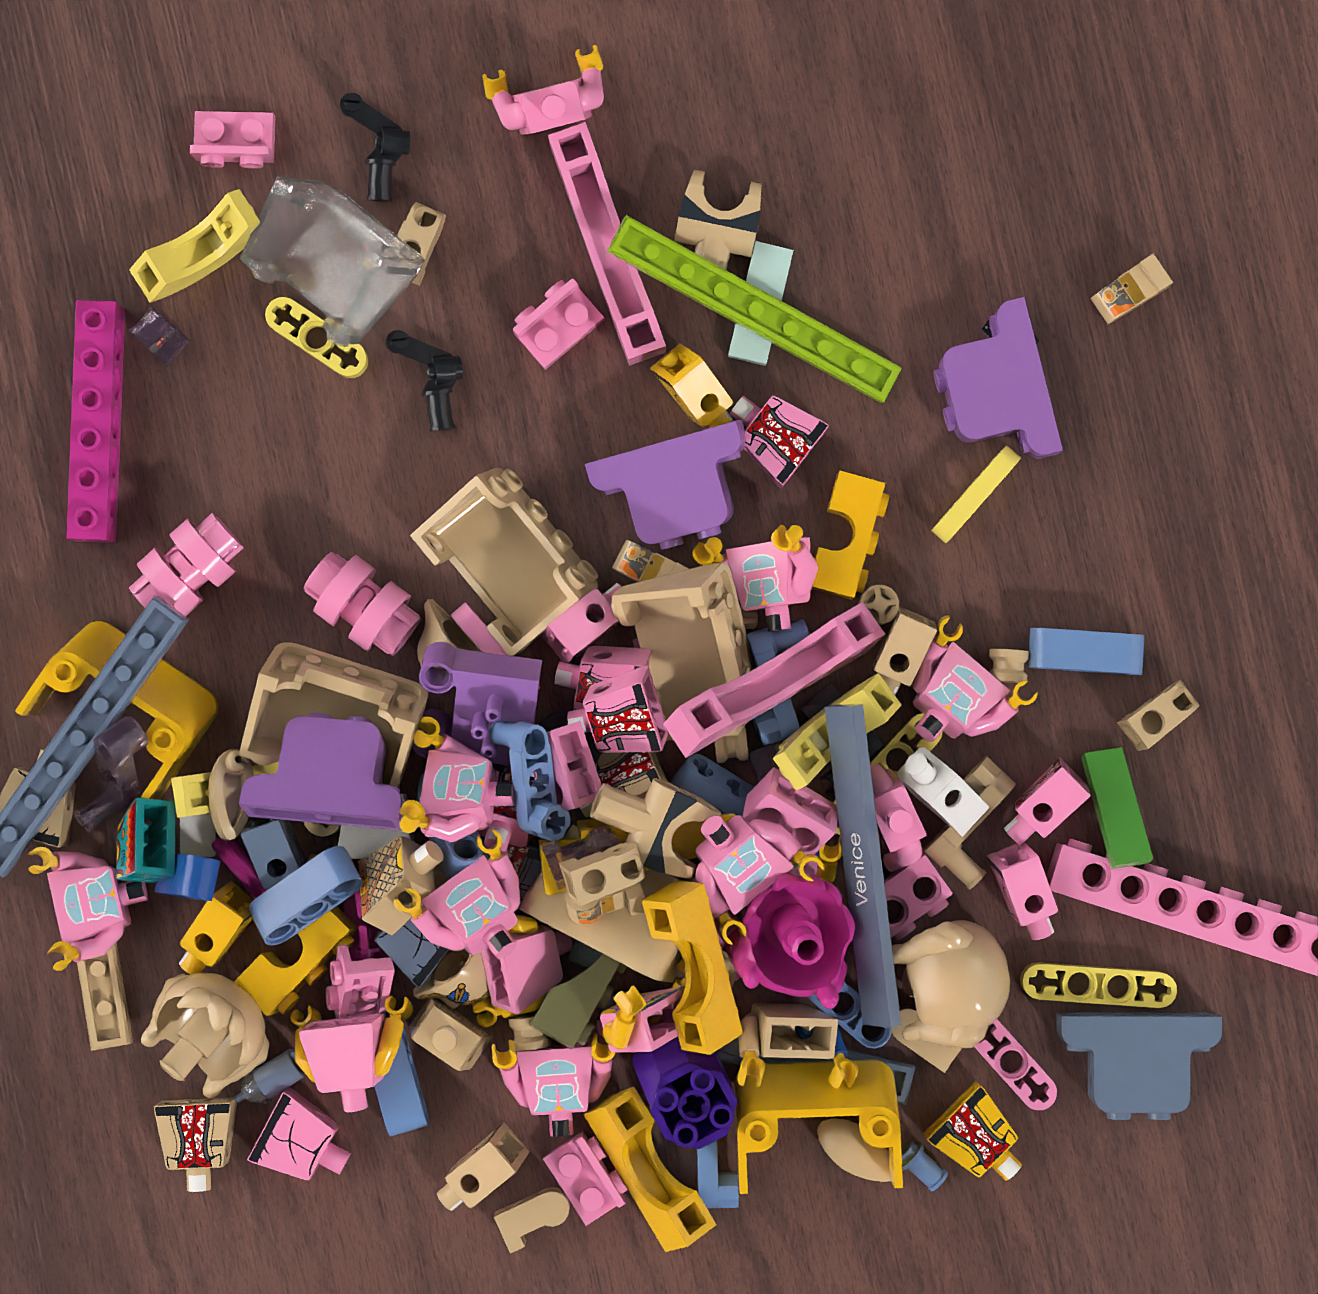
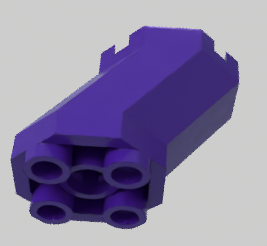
M677 1036L653 1051L633 1053L632 1063L650 1105V1112L666 1140L675 1142L677 1145L685 1148L701 1149L728 1134L738 1100L717 1051L711 1055L684 1051L681 1049Z

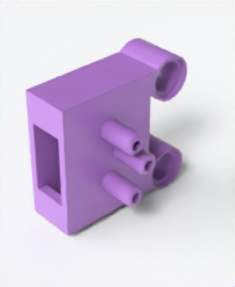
M446 642L430 644L424 652L419 681L423 688L432 693H444L455 686L454 716L452 720L442 710L428 709L423 712L422 718L429 716L437 720L440 726L439 735H449L489 759L493 764L511 766L510 747L494 744L490 740L489 729L493 722H500V719H505L512 723L521 721L535 723L542 660L456 649ZM434 666H441V667H443V668H445V669H438V668H435ZM418 728V730H421V731H423L425 734H428L427 731H425V730H423V729H421V728ZM414 743L413 749L417 755L427 759L429 750H435V746L431 744L428 747L422 748Z

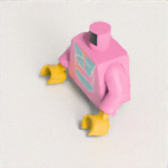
M593 45V52L584 56L580 49L576 50L575 55L582 73L581 78L513 96L508 93L505 71L498 70L499 78L489 79L486 74H483L485 95L488 99L492 100L502 125L509 130L519 129L520 135L582 121L591 117V110L600 107L604 100L600 72L603 69V63L597 46Z
M780 525L772 533L771 542L726 549V554L720 553L722 542L716 537L709 538L705 545L699 542L693 550L694 559L701 565L724 562L729 566L741 607L744 611L765 609L768 632L791 629L788 605L809 601L810 591L818 571V564L810 553V537L802 538L803 530L798 525H792L788 530H786L784 525Z
M948 615L939 620V634L937 637L934 636L913 680V688L917 692L913 705L924 714L915 726V729L922 738L930 742H934L942 731L955 739L962 733L973 737L997 730L1019 711V705L1033 703L1038 695V692H1036L1032 698L1028 700L1022 699L1018 694V690L1028 682V680H1023L1015 686L1013 696L1007 697L1006 695L1010 690L957 644L952 642L947 645L948 641L957 640L963 632L961 623L952 634H947L943 631L944 625L950 619Z
M426 716L419 721V728L427 731L428 734L417 730L413 737L414 743L422 748L432 744L435 746V750H429L420 802L407 800L399 810V813L404 815L399 822L403 832L412 833L420 827L421 832L425 833L426 837H437L449 842H456L478 830L489 828L492 823L494 806H515L513 782H498L492 762L447 734L439 735L440 726L434 718Z
M741 815L734 816L727 823L720 816H713L707 819L701 828L706 840L697 846L695 851L700 861L696 867V883H704L709 897L713 920L717 919L720 923V938L731 945L733 944L726 935L727 928L730 925H736L744 937L746 936V928L741 922L731 919L727 912L731 911L736 915L760 893L769 888L779 876L794 867L790 862L792 859L798 863L799 872L807 881H814L803 870L807 862L814 861L824 870L821 859L815 854H805L802 851L803 845L782 825L761 819L748 822Z
M491 828L496 836L494 846L490 848L484 847L479 835L476 839L477 846L483 852L489 853L490 858L488 861L482 855L476 862L467 866L422 900L420 894L415 889L405 888L406 892L412 896V905L409 908H405L398 899H394V907L399 912L410 913L412 915V923L432 944L453 951L465 949L471 955L479 953L488 946L494 955L501 959L509 955L517 946L508 930L518 922L514 911L520 905L519 877L507 853L500 850L502 845L501 835Z
M36 847L28 853V855H39L43 860V866L34 865L28 868L31 873L39 874L49 867L53 870V872L47 873L62 941L56 942L47 954L59 952L65 959L54 964L53 969L56 971L65 969L72 960L80 962L106 954L123 936V928L131 925L128 905L148 900L145 882L127 881L123 883L122 880L117 879L116 869L113 866H109L104 859L81 852L55 851L52 853L46 847Z
M593 1034L592 1042H585L584 1045L576 1043L573 1049L563 1044H557L542 1049L517 1051V1056L513 1040L508 1041L509 1050L507 1052L497 1051L495 1044L491 1046L493 1063L499 1068L506 1087L521 1106L530 1109L531 1115L548 1114L549 1131L552 1137L574 1134L572 1113L587 1111L588 1104L600 1098L611 1077L612 1058L615 1052L609 1049L608 1044L602 1045L598 1043V1034Z

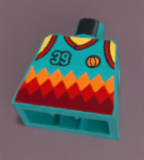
M136 798L118 824L116 877L118 880L157 883L175 875V801ZM144 819L150 820L151 822L145 824Z

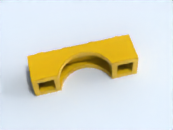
M674 881L642 899V904L651 937L671 941L681 952L685 963L686 983L680 1002L672 1012L681 1049L711 1055L742 1035L743 1031L704 883Z
M634 1086L612 1094L583 1114L665 1252L690 1246L717 1225L697 1191L686 1187L676 1180L658 1157L651 1135L654 1119Z

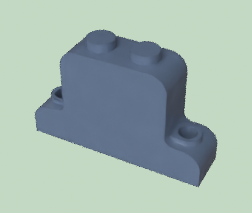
M1056 1012V1032L1059 1038L1067 1043L1068 1051L1088 1052V1096L1094 1105L1107 1113V1119L1129 1120L1131 1119V1113H1147V1119L1169 1120L1171 1119V1113L1182 1112L1190 1103L1191 1052H1208L1211 1047L1219 1043L1222 1037V1016L1214 1012Z

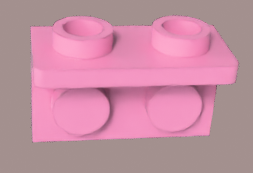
M195 111L194 145H190V154L196 161H200L201 166L220 168L224 167V162H240L241 167L255 169L262 168L263 163H274V113Z
M573 278L566 284L563 280L554 284L545 293L547 298L545 302L536 309L533 305L529 306L514 320L517 323L513 328L515 336L544 370L605 320L603 315L580 290L578 283Z
M338 946L336 961H331L330 963L332 985L326 987L325 993L328 1010H334L336 1019L383 1013L385 1017V1000L390 995L395 971L391 957L351 961L348 946Z
M582 1131L543 1156V1160L587 1226L616 1206L620 1208L626 1204L624 1192L628 1189L617 1170L615 1169L610 1172L602 1159L607 1155L595 1136L588 1138L585 1132Z

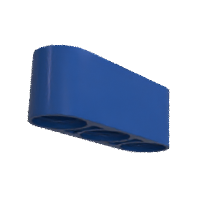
M175 854V875L157 882L154 892L186 899L212 901L221 861L189 854Z

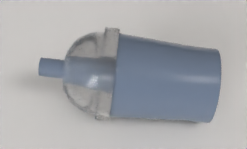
M288 1049L257 1066L253 1071L244 1076L241 1080V1093L234 1096L236 1102L240 1103L246 1099L252 1104H269L274 1100V1097L305 1077L306 1074L295 1062V1051Z

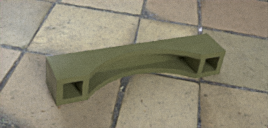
M603 954L581 974L568 982L551 988L530 1026L570 1049L574 1048L576 1042L584 1045L595 1026L594 1023L589 1021L596 1006L602 1010L605 1008L614 991V988L608 985L615 971L623 974L627 966Z

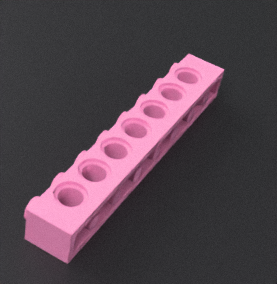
M1069 839L1068 845L1056 844L1046 876L1051 891L1318 976V958L1314 957L1311 950L1312 943L1318 938V917L1297 911L1295 918L1280 914L1282 906L1262 899L1258 900L1257 906L1242 902L1243 893L1224 887L1220 888L1219 894L1204 890L1205 881L1183 875L1181 882L1166 877L1168 869L1149 863L1144 865L1143 870L1132 866L1111 869L1107 854L1105 858L1092 854V845L1074 839ZM1095 863L1101 870V877L1096 884L1088 886L1083 880V870L1089 864ZM1134 876L1139 884L1138 891L1134 896L1126 898L1121 892V883L1126 877ZM1172 888L1176 893V902L1173 907L1164 910L1159 904V895L1164 889ZM1209 900L1214 906V913L1209 920L1202 922L1197 916V908L1201 902ZM1247 912L1251 917L1252 924L1247 932L1240 934L1236 930L1235 921L1241 913ZM1285 924L1289 929V939L1285 944L1278 946L1274 942L1273 933L1278 926Z

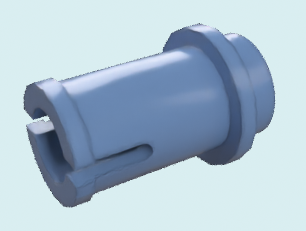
M909 1141L901 1149L902 1169H909L930 1191L936 1190L945 1181L948 1171L939 1166L923 1151L924 1146L921 1143L915 1144L913 1141Z

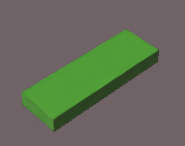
M1122 747L1084 753L1081 760L1111 869L1150 863L1153 860Z

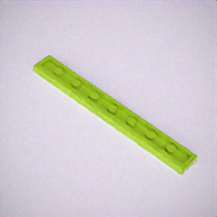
M627 215L622 220L606 251L879 403L885 402L902 369L900 366Z

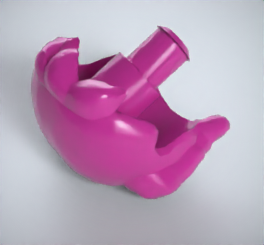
M792 873L780 875L769 888L750 902L741 920V923L746 928V936H742L738 927H736L727 936L733 945L725 942V951L734 970L740 975L745 986L754 989L760 983L772 991L795 997L816 995L823 1007L832 1009L837 1005L839 1000L838 993H840L844 985L847 973V964L844 961V956L848 945L853 940L855 922L849 909L842 903V895L838 888L832 883L824 881L813 874L809 875L814 881H807L802 876H795Z

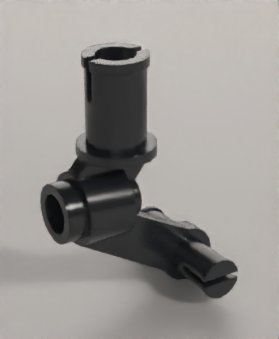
M347 93L339 102L341 113L375 133V149L365 159V165H369L367 200L391 202L392 167L396 166V162L401 157V154L409 155L410 131H403L396 123L362 101L360 95Z
M394 330L390 332L385 339L386 348L390 352L426 364L428 382L421 395L426 397L430 432L455 428L449 393L453 392L452 388L456 380L463 379V367L460 356H452L448 352L410 337L404 331Z

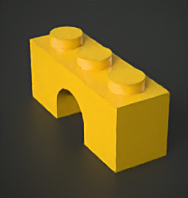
M844 471L838 472L827 512L839 515L849 522L852 528V540L848 547L839 551H832L821 547L817 548L814 559L818 564V571L811 589L850 600L855 597L856 592L863 593L869 574L868 570L862 569L866 554H874L879 537V532L873 531L877 516L884 517L890 495L883 493L886 483Z
M336 906L297 933L301 938L303 951L300 959L294 965L285 964L272 951L261 953L234 983L254 998L266 1016L276 1014L279 1011L285 1014L299 1001L300 997L296 993L306 983L312 986L326 973L327 968L324 964L334 954L337 956L338 946L347 945L348 949L352 946L355 940L351 936L359 928Z

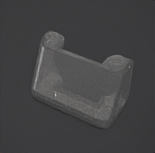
M277 176L258 217L260 224L251 233L240 257V260L252 269L251 273L255 278L266 283H273L274 280L286 281L328 317H326L322 325L323 329L327 332L326 337L334 344L342 347H348L349 344H358L418 276L425 262L424 258L338 188L321 181Z

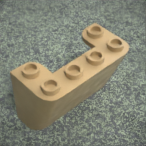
M494 468L476 475L410 536L435 566L450 560L497 617V620L491 622L486 627L487 630L509 656H515L542 635L548 624L594 588L597 589L596 579L598 574L588 561L581 560L573 551V543L563 531L554 528L547 519L548 513L542 504L535 499H530L521 488L523 483L519 476L511 469Z

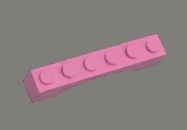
M586 122L548 135L550 148L629 366L666 353L665 341L638 270L606 252L620 226V221Z
M861 602L833 618L821 628L763 665L730 682L710 688L680 705L663 725L685 758L866 654L885 633L864 602Z

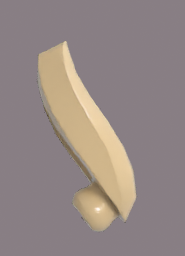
M229 749L220 755L213 766L209 778L208 799L211 817L217 834L224 840L235 839L241 833L249 818L239 805L243 784L247 779L254 776L249 759L240 756V750Z
M831 1118L822 1121L818 1125L817 1134L821 1146L828 1156L843 1170L872 1181H891L889 1151L886 1147L878 1148L869 1145L861 1136L859 1124L845 1119Z

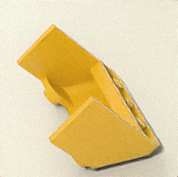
M95 621L87 624L48 661L15 712L21 716H37L54 690L65 693L73 692L84 684L89 675L96 678L126 634L107 622ZM161 659L131 701V703L155 718L146 732L145 745L148 752L161 761L163 765L141 796L145 799L155 800L161 799L172 783L171 778L176 777L216 718L219 709L217 698L211 691L164 659Z
M878 1059L852 1060L858 1066L859 1071L851 1088H848L845 1080L841 1082L839 1088H834L829 1083V1075L835 1066L833 1061L765 1063V1071L759 1087H757L756 1078L751 1075H746L744 1086H741L737 1081V1073L735 1078V1094L738 1100L736 1105V1131L740 1194H748L746 1153L763 1152L774 1145L778 1137L779 1118L859 1116V1130L862 1138L873 1147L889 1148L890 1180L894 1188H903L900 1119L895 1078L891 1068L885 1062Z

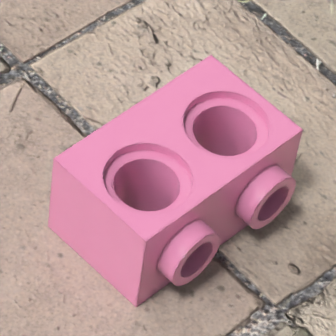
M578 721L548 731L557 804L563 810L569 811L594 802L597 792L602 785L581 722ZM533 772V774L535 775L534 779L536 781L537 772Z
M773 767L747 794L743 818L748 822L761 819L778 823L803 845L802 851L805 854H815L836 833L838 813L836 804L808 787L804 786L796 791L789 780L781 774L780 770Z
M923 853L918 861L896 870L884 879L886 901L896 900L901 905L900 916L894 921H889L890 936H894L897 940L902 939L917 927L914 924L915 920L925 913L932 917L949 905L946 898L953 893L928 857ZM920 877H929L933 882L931 895L924 899L917 898L913 893L915 881Z

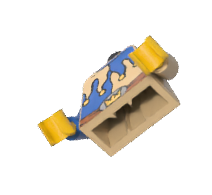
M756 1002L752 1005L751 1013L747 1014L740 1022L743 1034L738 1037L740 1056L743 1060L740 1065L737 1081L741 1086H744L746 1075L756 1078L757 1087L761 1085L766 1065L762 1059L758 1058L759 1055L776 1058L829 1059V1061L835 1063L828 1078L829 1083L834 1088H839L843 1080L847 1083L848 1088H851L857 1077L858 1066L852 1060L845 1058L848 1052L838 1028V1019L803 1004Z

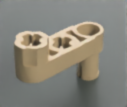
M988 756L984 757L963 779L989 806L987 811L963 837L947 824L924 849V852L940 867L946 866L969 890L987 872L979 867L961 849L963 846L962 842L1016 785Z

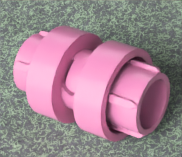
M211 513L198 526L187 518L169 534L176 544L164 555L159 549L154 548L137 563L143 575L129 589L144 608H146L153 596L158 595L183 615L187 616L204 601L198 591L202 585L209 580L219 587L236 572L230 560L244 546L214 513Z
M330 552L317 565L303 588L308 595L317 601L313 612L332 626L337 625L342 619L352 625L353 628L348 638L366 652H370L377 646L385 653L394 656L406 643L421 621L420 615L407 606L411 595L392 581L383 588L375 584L372 579L376 569L358 555L346 561L340 555Z

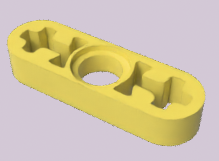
M279 297L269 303L266 308L265 317L268 325L276 333L345 378H356L365 372L368 366V356L360 344L290 298ZM288 307H291L290 314L300 323L303 322L305 316L309 318L300 327L297 338L292 336L297 329L288 322L284 321L280 326L277 325L279 318L275 313L278 309L285 311ZM315 327L325 329L328 334L326 344L318 349L309 347L306 342L307 333ZM337 338L342 340L337 344V347L345 353L350 354L353 350L357 351L355 357L359 364L356 367L349 365L346 369H343V360L333 352L329 360L324 357L332 351Z
M1006 445L931 531L943 542L947 543L1014 468L1021 457Z

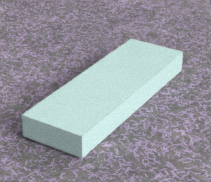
M755 241L746 282L782 301L794 250ZM735 324L728 357L766 366L771 342Z

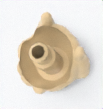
M956 920L952 922L945 921L936 927L926 929L904 944L892 945L894 964H906L902 976V985L907 995L911 998L914 997L916 1012L919 1017L916 1022L905 1026L902 1032L903 1038L907 1041L923 1040L933 1044L960 1048H972L983 1040L988 1026L1002 1013L1010 992V976L1006 956L995 937L983 926L966 920Z
M215 973L179 974L174 978L166 980L154 1006L151 1022L141 1037V1043L147 1047H153L164 1039L175 1044L166 1056L160 1060V1065L165 1072L178 1081H185L184 1078L198 1063L207 1075L202 1091L203 1095L209 1099L215 1098L224 1087L248 1075L258 1065L265 1062L269 1050V1041L265 1035V1022L257 1002L239 985Z

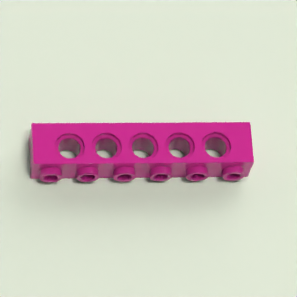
M76 300L66 536L67 539L76 542L116 543L125 309L114 301Z

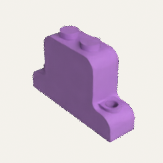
M1025 297L1006 301L994 315L989 316L991 338L950 348L940 360L939 369L933 371L937 390L939 393L945 392L948 407L943 408L947 430H954L957 438L964 443H976L1008 434H1017L1022 453H1027L1035 459L1054 456L1062 452L1063 449Z
M733 421L587 463L585 467L589 481L596 489L605 491V495L624 491L637 536L647 544L659 543L661 550L684 544L682 536L697 532L698 539L720 534L721 529L719 525L727 523L734 513V506L722 463L741 457L740 452L744 449L746 442L743 421Z
M320 712L309 713V716H298L288 722L285 727L276 773L259 774L247 779L242 786L239 805L249 817L402 831L399 822L404 816L399 813L404 803L400 796V789L392 785L382 784L388 748L378 728L366 717L349 716L348 720L333 719L332 716Z

